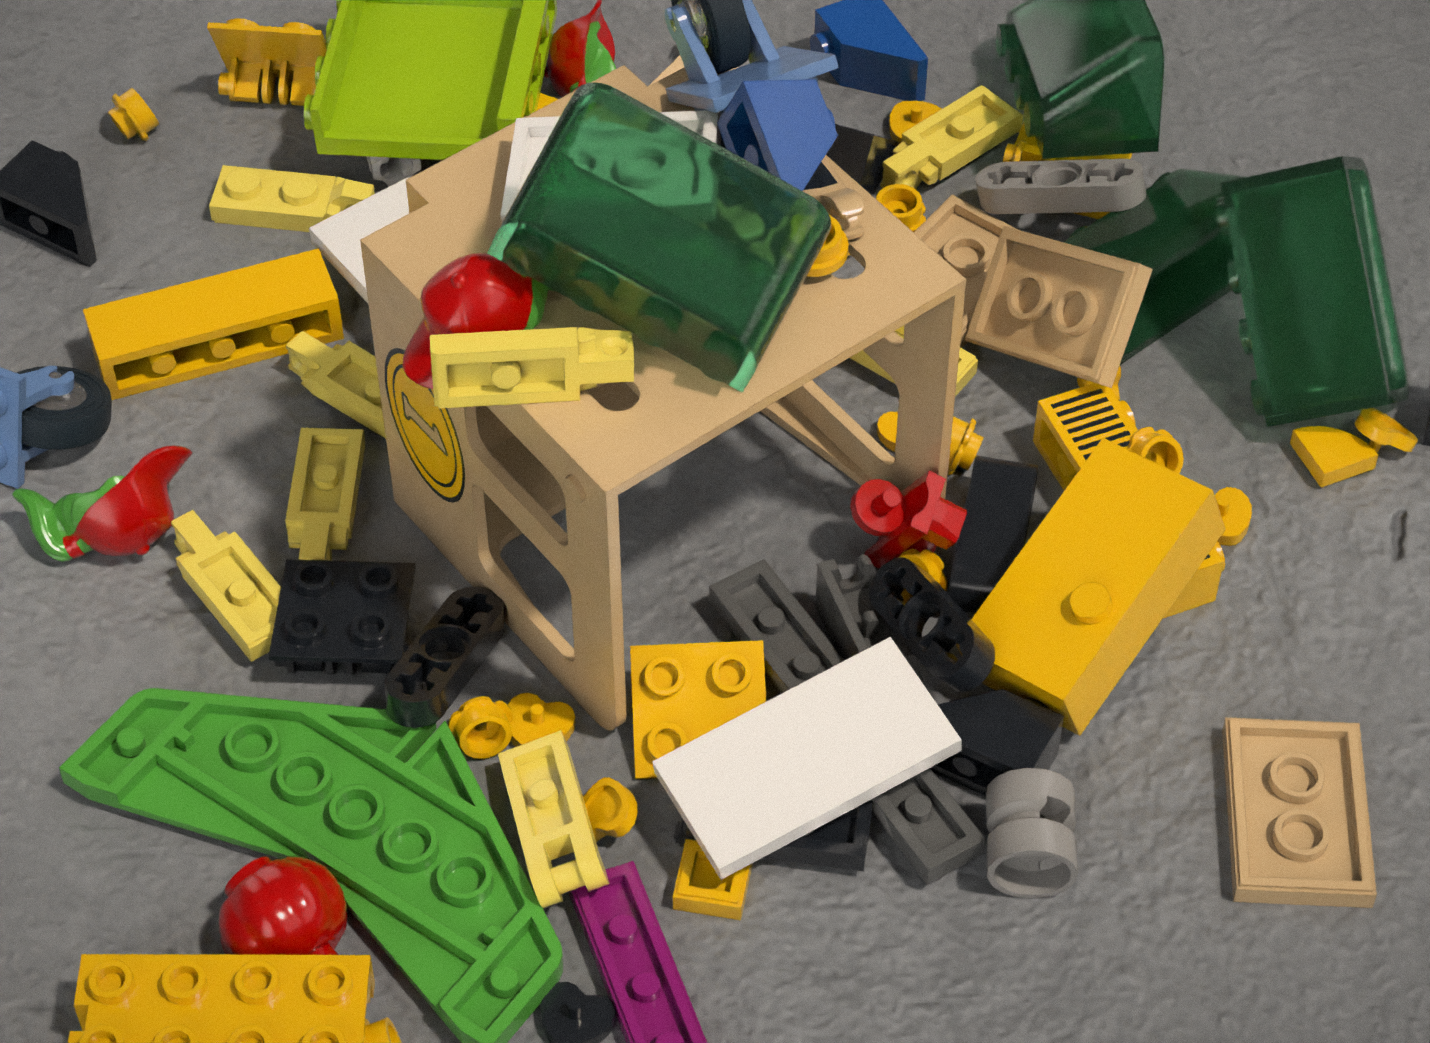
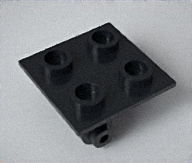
M286 559L270 645L269 661H274L275 666L287 667V672L294 674L297 671H323L325 662L327 674L335 675L337 664L341 662L345 663L347 675H355L357 663H361L362 673H386L387 676L409 648L408 644H405L416 569L415 563Z

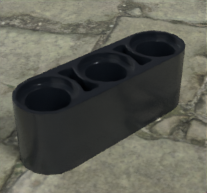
M975 456L964 508L967 510V514L958 538L948 594L965 613L975 614L1025 546L1039 465Z

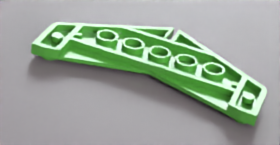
M150 688L131 696L59 767L63 783L89 800L280 859L303 857L324 865L334 875L344 891L347 908L461 1043H508L562 976L563 953L561 943L446 721L438 729L436 728V722L425 727L411 728L393 722L388 717L386 709Z

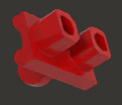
M929 470L901 492L891 482L882 479L869 480L856 489L851 497L850 509L852 517L858 527L867 534L879 536L877 542L868 548L864 554L870 558L874 567L881 568L895 557L898 558L909 549H916L919 552L923 550L934 552L936 545L947 550L957 542L967 510L940 497L946 481L945 478Z

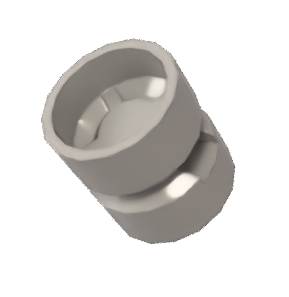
M1023 768L1003 773L995 777L988 784L986 792V827L989 831L986 843L987 878L991 886L1004 894L1018 898L1033 899L1050 897L1068 890L1076 882L1078 875L1077 839L1073 833L1076 826L1075 789L1071 781L1060 773L1047 769Z

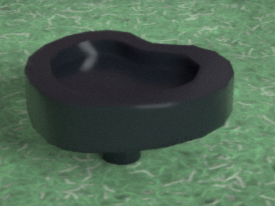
M570 982L556 983L541 1002L542 1027L550 1043H600L613 1030L616 1021L615 1007L609 998L602 995H585L577 985Z

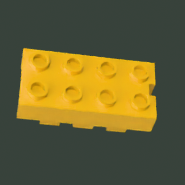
M81 954L74 1008L82 1031H70L68 1043H364L367 1004L370 1003L371 998H374L375 989L371 956Z

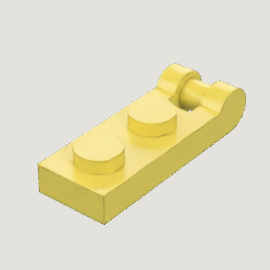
M557 731L498 753L529 876L541 907L544 909L563 902L562 894L585 885L589 892L608 885L607 873L598 851L571 753L562 731ZM574 852L575 860L556 867L552 866L551 860Z

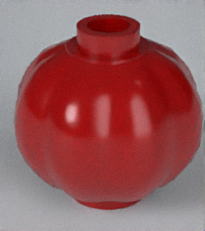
M264 856L242 867L228 881L224 889V893L228 898L222 904L219 913V933L224 954L339 955L335 948L346 930L347 904L344 891L337 879L324 865L303 857H286L272 861L269 857Z

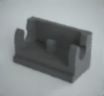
M861 555L857 561L858 571L847 579H842L835 559L817 563L815 607L834 648L841 657L847 660L891 637L924 684V680L919 672V659L870 602V586L876 575V570L867 555Z

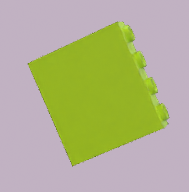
M336 0V19L329 18L326 26L327 51L325 56L317 57L315 64L314 95L308 94L305 98L304 125L307 130H313L317 154L444 160L516 122V118H524L537 110L557 16V1Z

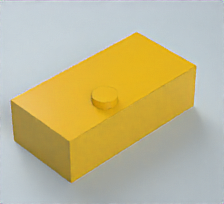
M1102 438L971 619L990 639L995 648L993 667L982 683L994 690L1004 689L1022 698H1032L1042 702L1050 710L1064 716L1062 727L1080 736L1225 531L1213 490ZM956 643V646H957V648H958V650H959V652H960V654H961V656H962V653H961L960 648H959L960 645H958V644Z

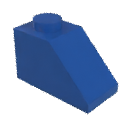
M842 0L815 9L814 34L810 37L811 51L834 54L836 56L839 68L829 72L840 86L905 101L925 100L928 57L883 0Z
M816 79L743 81L717 122L751 216L760 231V237L773 236L838 136L835 129L834 116L825 104Z

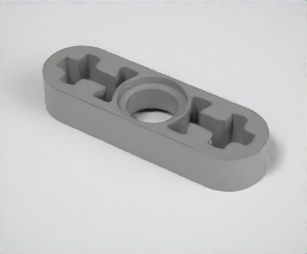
M1131 159L1000 162L985 167L975 178L980 206L984 211L992 214L1119 212L1138 206L1146 198L1142 165Z

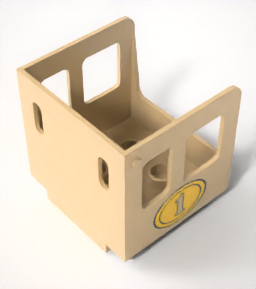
M623 65L524 118L695 110L694 107L670 102L665 90L668 87L689 80L685 67L647 86ZM514 122L406 179L409 214L360 239L393 496L397 505L472 587L491 589L503 600L504 622L601 727L606 730H614L622 725L627 717L618 495L760 411L859 485H863L869 480L882 479L891 482L901 492L930 470L946 479L940 496L945 499L966 278L827 156L846 187L857 191L864 201V213L857 216L860 224L864 227V236L848 240V253L864 267V271L860 275L849 279L837 278L832 274L809 277L789 270L781 262L778 254V242L781 233L787 227L789 221L798 214L809 211L824 213L822 206L785 216L772 237H760V243L754 245L758 255L761 257V265L739 272L732 269L720 236L713 224L712 227L631 230L640 234L654 253V277L647 286L634 293L617 295L603 292L594 287L587 279L585 257L592 247L594 240L606 231L505 235L500 214L516 123ZM545 236L553 240L567 256L572 272L583 278L581 287L572 294H561L558 291L548 290L543 317L534 329L577 327L578 329L585 327L600 330L631 331L634 347V382L598 383L594 388L580 391V401L438 409V406H434L433 390L416 384L407 377L403 370V357L406 347L424 317L420 297L423 287L430 278L458 257L478 252H493L507 255L532 237ZM904 326V339L895 332V330ZM862 350L892 377L899 392L895 458L832 400L813 379ZM565 508L567 533L552 518L553 515ZM521 534H524L561 573L569 587L572 604L574 648L537 610L500 556L503 547Z

